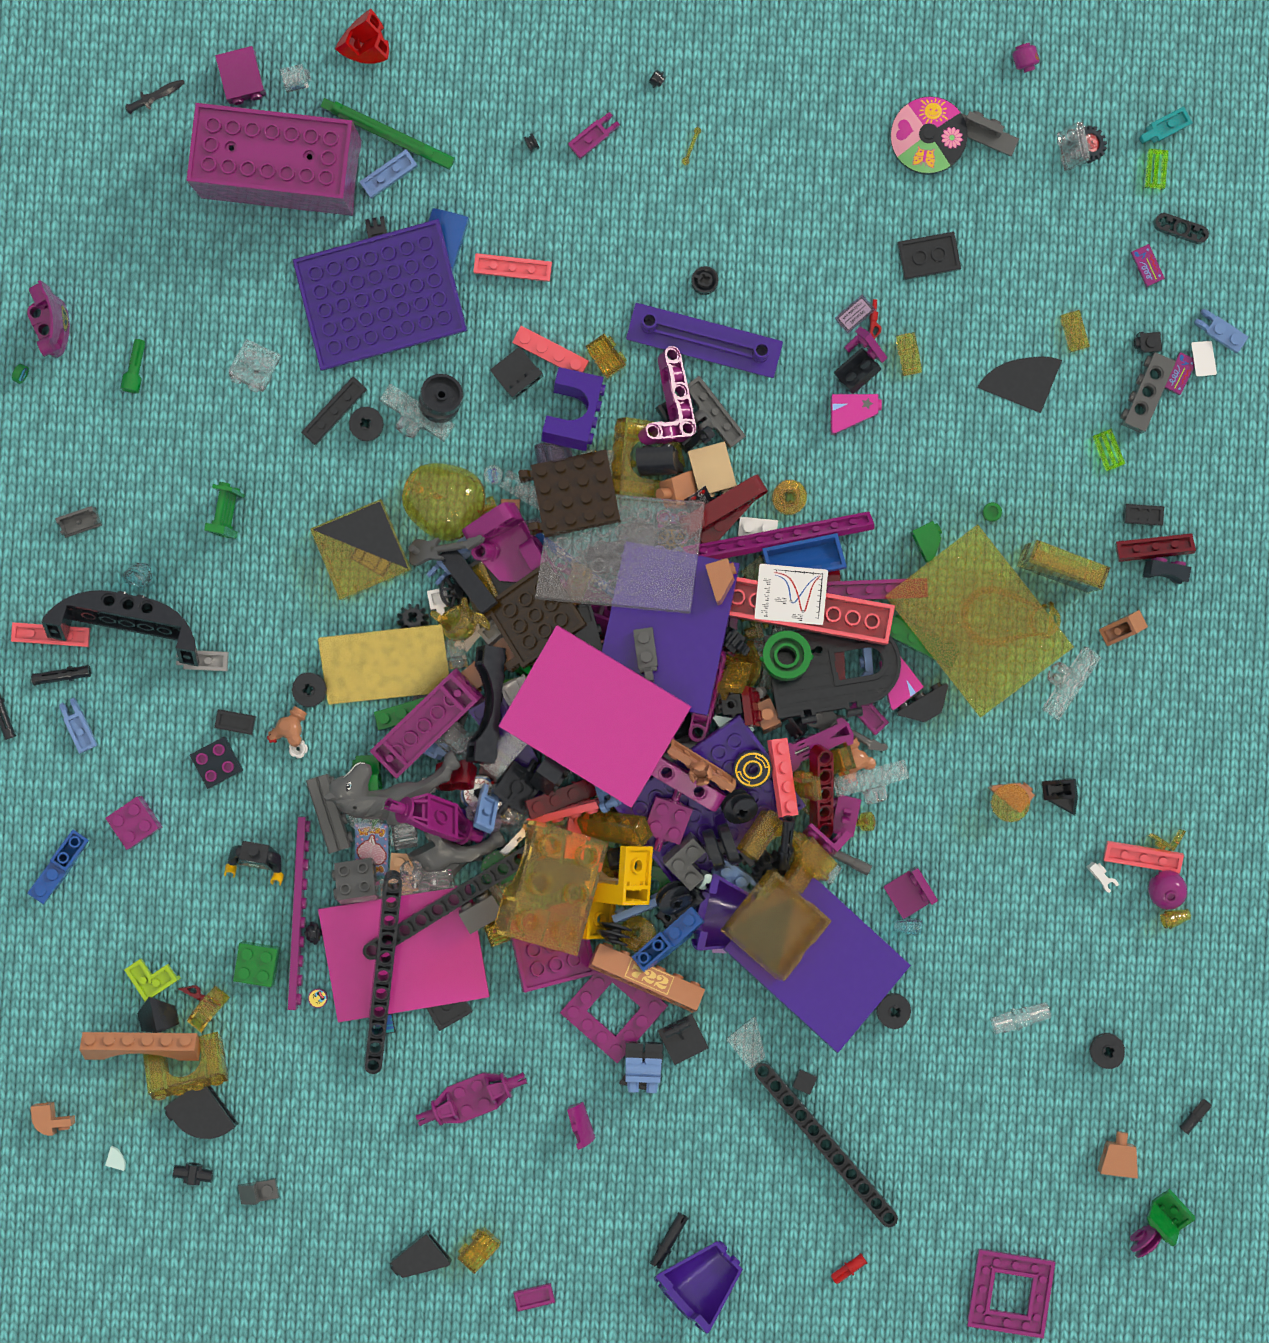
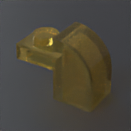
M214 986L197 1005L187 1019V1022L202 1033L230 997L217 986Z

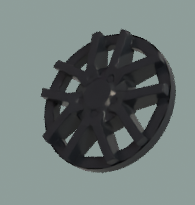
M452 574L447 575L442 580L439 594L446 606L452 609H461L471 603L470 599L464 596L465 591ZM452 577L454 584L451 583L449 578ZM445 582L448 584L449 588H443ZM448 590L449 595L444 596L443 591ZM451 597V602L449 603L445 598Z

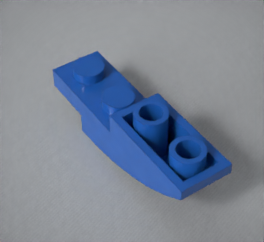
M72 830L27 894L44 905L67 876L89 840L75 830Z
M690 907L663 932H659L632 958L643 972L647 971L692 936V933L705 921L693 907Z

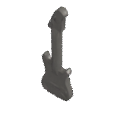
M477 535V537L467 538V541L438 545L441 542L439 538H435L432 541L416 539L408 547L410 551L409 562L413 566H419L429 560L442 561L444 557L440 556V553L466 548L472 550L483 543L485 538L482 535Z
M833 711L816 714L817 723H810L808 725L817 729H825L837 723V718L842 717L845 720L846 717L838 715ZM851 729L854 737H857L859 742L868 746L869 750L886 751L888 749L886 743H880L875 739L871 740Z

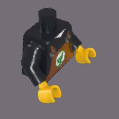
M242 841L241 845L231 848L224 876H226L227 872L233 873L232 878H234L237 870L236 865L272 870L274 873L270 883L273 885L275 880H277L279 886L282 884L284 874L281 872V855L271 846Z

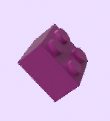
M142 796L135 797L105 818L126 850L132 849L163 828Z

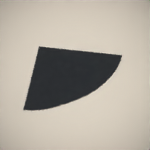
M1044 356L1012 360L989 372L977 388L1041 413L1062 360Z

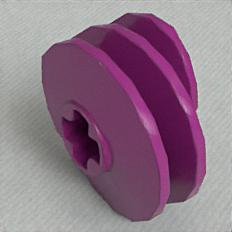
M1150 1225L1138 1229L1130 1236V1240L1135 1241L1130 1250L1136 1252L1135 1256L1137 1258L1147 1255L1156 1249L1162 1239L1161 1234Z

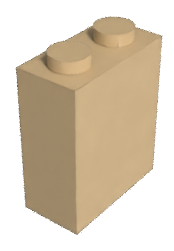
M725 442L688 451L687 454L691 469L693 470L697 491L706 486L712 498L715 497L714 493L722 492L724 494L737 486Z

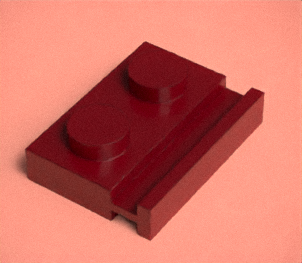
M741 687L745 726L761 727L762 715L758 708V702H760L759 692L754 687Z

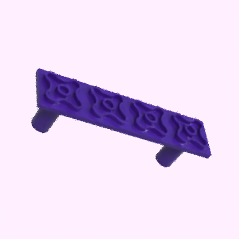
M635 303L626 339L632 342L663 350L674 346L678 348L682 355L769 378H774L783 341L640 303Z

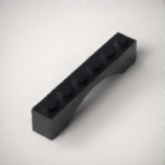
M490 645L476 647L475 667L484 687L485 708L479 728L467 742L466 762L484 765L496 763L498 757L497 741L500 737V708L503 700L502 686L505 680L504 664L507 660L506 648Z

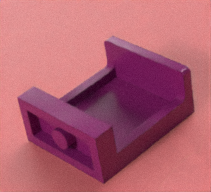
M253 46L215 55L226 100L229 104L240 105L245 100L251 99L255 101L262 99V96L266 95Z

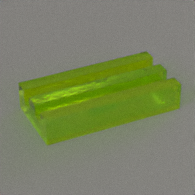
M1148 150L1145 188L1165 189L1169 150ZM1153 154H1155L1153 183H1151ZM1160 154H1163L1161 183L1157 184Z
M1112 429L1092 436L1106 472L1126 464ZM1107 434H1108V436H1109V438H1110V441H1111V443H1112V446H1113V448H1114V451H1115V453H1116V456H1117V458H1118L1119 463L1116 462V459H1115V457H1114V454H1113V452H1112V449H1111L1110 444H1109V442H1108V439H1107V437H1106ZM1099 437H1102L1103 442L1113 464L1111 466L1109 465V462L1107 460Z

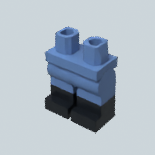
M626 1041L625 1082H627L628 1092H639V1082L647 1083L646 1093H657L658 1083H660L663 1042H645V1061H642L643 1042Z

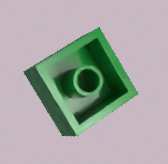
M246 941L240 942L233 981L265 987L274 986L281 947Z

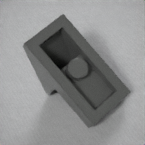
M276 1178L238 1185L241 1204L257 1205L260 1201L279 1198Z

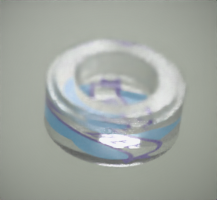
M490 465L484 470V479L489 484H498L503 478V472L497 465Z

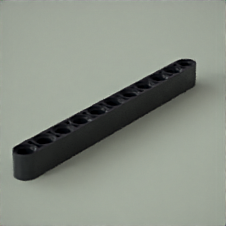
M540 839L531 840L399 922L396 946L541 857L545 851L544 842ZM534 843L539 844L542 848L541 852L534 853L531 850V845ZM523 854L525 857V861L523 863H517L515 861V855ZM500 864H506L509 868V871L507 873H501L498 869V866ZM489 874L492 877V882L489 884L484 883L482 876ZM466 885H474L476 892L473 894L468 893ZM452 894L457 895L459 903H451L449 896ZM441 905L443 912L441 914L435 913L433 906ZM418 915L426 917L427 921L425 924L418 923ZM407 925L410 928V933L403 934L400 927ZM377 937L370 940L363 948V955L369 960H374L376 954H370L368 946L373 945L376 947Z
M396 870L388 871L384 876L364 1055L365 1070L369 1074L379 1073L383 1063L402 893V877ZM391 879L398 880L396 884L388 883ZM390 897H393V898L396 899V900H395L394 902H392V903H389V902L386 901V900H387L388 898H390ZM386 916L394 917L391 921H387L384 918ZM385 934H390L392 937L389 939H384L382 936ZM383 952L390 954L387 957L380 956ZM383 970L388 972L386 975L378 974ZM378 989L386 990L383 993L376 992ZM376 1007H383V1008H384V1009L381 1010V1011H376V1010H375ZM374 1025H381V1026H382V1027L379 1028V1029H374V1028H373ZM372 1043H379L376 1047L371 1046ZM372 1060L377 1061L376 1064H370L369 1062Z
M766 1061L757 1062L754 1066V1073L758 1080L885 1227L895 1226L898 1216L892 1206L772 1066ZM766 1066L768 1072L765 1075H760L758 1073L759 1067ZM773 1081L781 1083L780 1087L776 1090L770 1087ZM787 1095L793 1097V1101L790 1104L783 1103V1098ZM799 1110L806 1112L805 1117L802 1119L795 1117L796 1112ZM817 1125V1132L809 1133V1126ZM824 1139L831 1141L830 1146L827 1148H823L820 1145ZM836 1154L843 1155V1160L837 1163L833 1161V1157ZM848 1169L856 1170L853 1177L846 1176ZM860 1184H867L868 1189L861 1192L858 1190ZM874 1198L881 1200L878 1206L871 1205V1201ZM886 1213L893 1214V1218L890 1221L883 1219Z

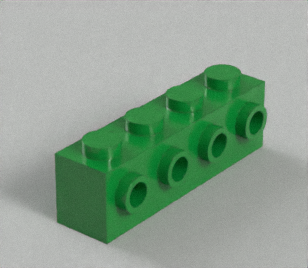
M897 614L895 617L893 616L890 636L893 640L948 668L953 667L961 651L957 649V644L949 640L945 643L939 640L941 636L933 632L928 634L922 631L923 627L915 623L910 625L905 622L906 619Z

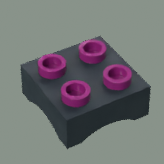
M1156 557V559L1152 558L1151 561L1145 562L1143 577L1161 576L1170 579L1173 583L1182 584V582H1189L1191 567L1186 566V562L1175 561L1168 563L1167 559Z
M222 737L190 754L207 789L243 771L226 737Z

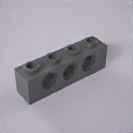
M1156 352L1146 357L1143 364L1145 370L1143 374L1140 373L1136 380L1138 386L1135 391L1131 392L1128 398L1130 402L1128 409L1125 408L1121 414L1120 419H1123L1121 425L1141 434L1146 432L1176 361ZM1151 370H1155L1158 373V379L1151 378ZM1143 388L1150 390V397L1143 395ZM1136 405H1140L1143 408L1142 415L1135 412Z

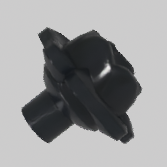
M310 922V925L306 927L304 932L306 939L314 945H317L320 941V936H323L322 929H319L318 924Z

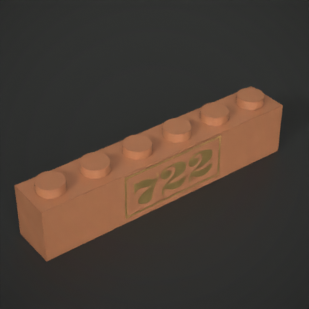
M605 942L603 944L599 943L596 946L588 965L589 968L694 1013L697 1011L705 989L701 988V984L694 981L687 982L683 980V976L676 973L671 975L666 972L665 968L657 965L643 972L629 952L624 950L619 952L613 949L614 946Z

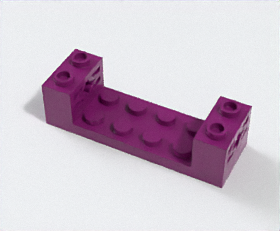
M455 668L370 752L397 779L483 695Z

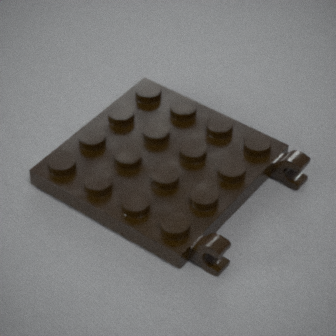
M606 449L532 464V470L524 469L518 471L521 483L534 480L541 523H528L530 535L544 533L546 538L621 522Z
M547 561L497 595L495 599L498 603L484 615L480 613L476 616L478 622L482 623L483 626L489 623L491 619L495 622L515 656L504 664L507 670L511 672L516 671L520 665L525 669L538 659L557 625L573 635L587 626V623Z

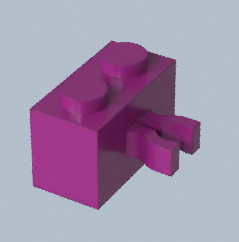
M837 794V798L833 797V833L838 834L841 832L843 834L848 830L852 837L854 836L861 799Z

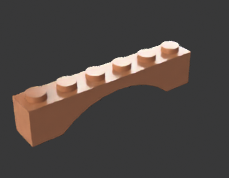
M82 1032L79 1050L85 1060H105L109 1057L124 1054H152L179 1061H199L201 1041L197 1033Z

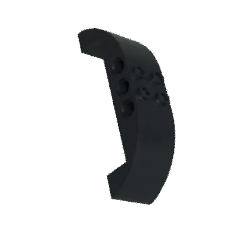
M104 590L81 592L57 603L42 619V625L47 638L63 641L67 640L72 620L176 640L179 663L199 666L195 639L185 619L168 605L148 599L143 595L133 596L123 591L112 592Z

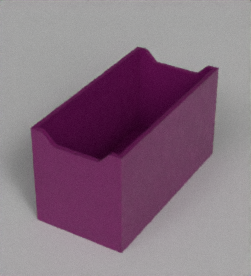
M195 103L186 181L201 199L353 216L358 157L361 151L362 140L352 120ZM230 146H234L233 151L229 150ZM308 155H312L311 160L307 159Z

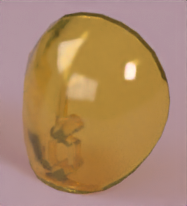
M442 463L425 464L415 469L405 482L402 503L410 519L424 532L440 540H457L464 537L463 528L481 517L485 505L484 486L475 474L462 467Z

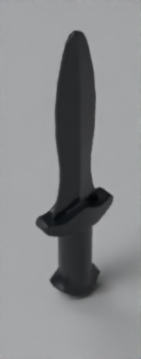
M178 80L168 83L150 94H143L141 92V99L131 104H126L125 109L129 114H133L135 110L143 106L151 109L150 105L155 100L175 92L185 81Z

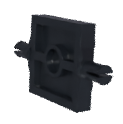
M532 758L527 767L521 766L516 761H511L491 791L502 802L497 810L498 815L503 817L508 808H512L523 815L527 809L524 801L535 797L539 789L529 783L534 775L533 771L539 764L537 760Z

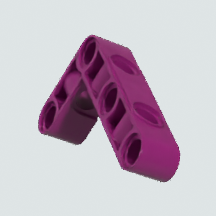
M674 346L668 347L658 356V366L670 422H653L641 429L638 438L644 445L683 442L696 432L693 408L681 353Z
M723 649L709 714L704 716L692 713L689 737L695 742L702 741L707 736L713 719L727 656ZM694 728H701L703 735L695 736Z
M663 756L652 773L653 777L714 812L718 810L726 797L724 792L709 783L700 786L702 787L700 792H693L699 786L696 785V781L693 783L690 780L689 771ZM663 768H670V771L668 773H661Z

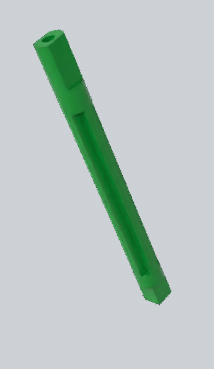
M326 98L323 99L320 107L331 111V114L344 120H352L354 125L448 170L452 168L455 157L337 101L333 102Z

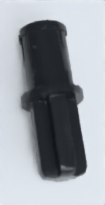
M1202 1099L1192 1112L1189 1111L1190 1115L1179 1127L1189 1135L1198 1122H1202L1201 1119L1212 1105L1207 1100Z

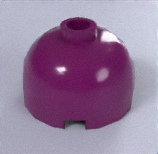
M1171 870L1161 871L1154 878L1150 879L1148 894L1152 902L1159 908L1173 910L1185 902L1188 895L1187 885L1177 872Z

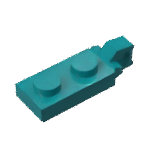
M1183 106L1151 123L1145 128L1147 132L1142 134L1139 140L1141 144L1150 140L1153 143L1159 142L1190 126L1193 122Z

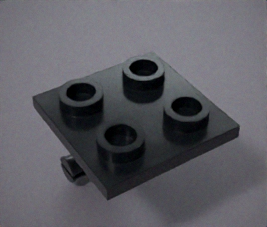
M692 1013L657 1030L674 1065L709 1048Z

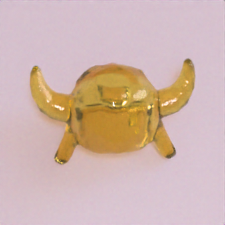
M466 597L461 599L460 605L452 607L442 615L437 611L430 612V615L443 627L445 648H447L446 637L453 641L466 640L473 635L477 624L482 625L488 631L490 630L487 618L480 613H474L468 606Z

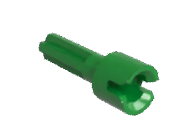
M134 340L128 371L123 374L120 389L122 391L134 394L139 393L142 381L139 371L145 347L144 340Z

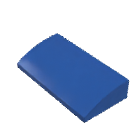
M432 208L429 221L440 220L452 271H454L469 218L453 212Z
M838 533L762 548L764 564L828 570V572L847 569Z

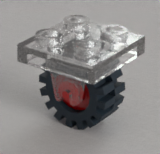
M1076 122L1057 133V143L1060 147L1064 171L1072 170L1083 163H1091L1105 154L1107 141H1103L1106 137L1105 135L1101 136V130L1096 131L1097 127L1095 126L1084 127L1083 122Z

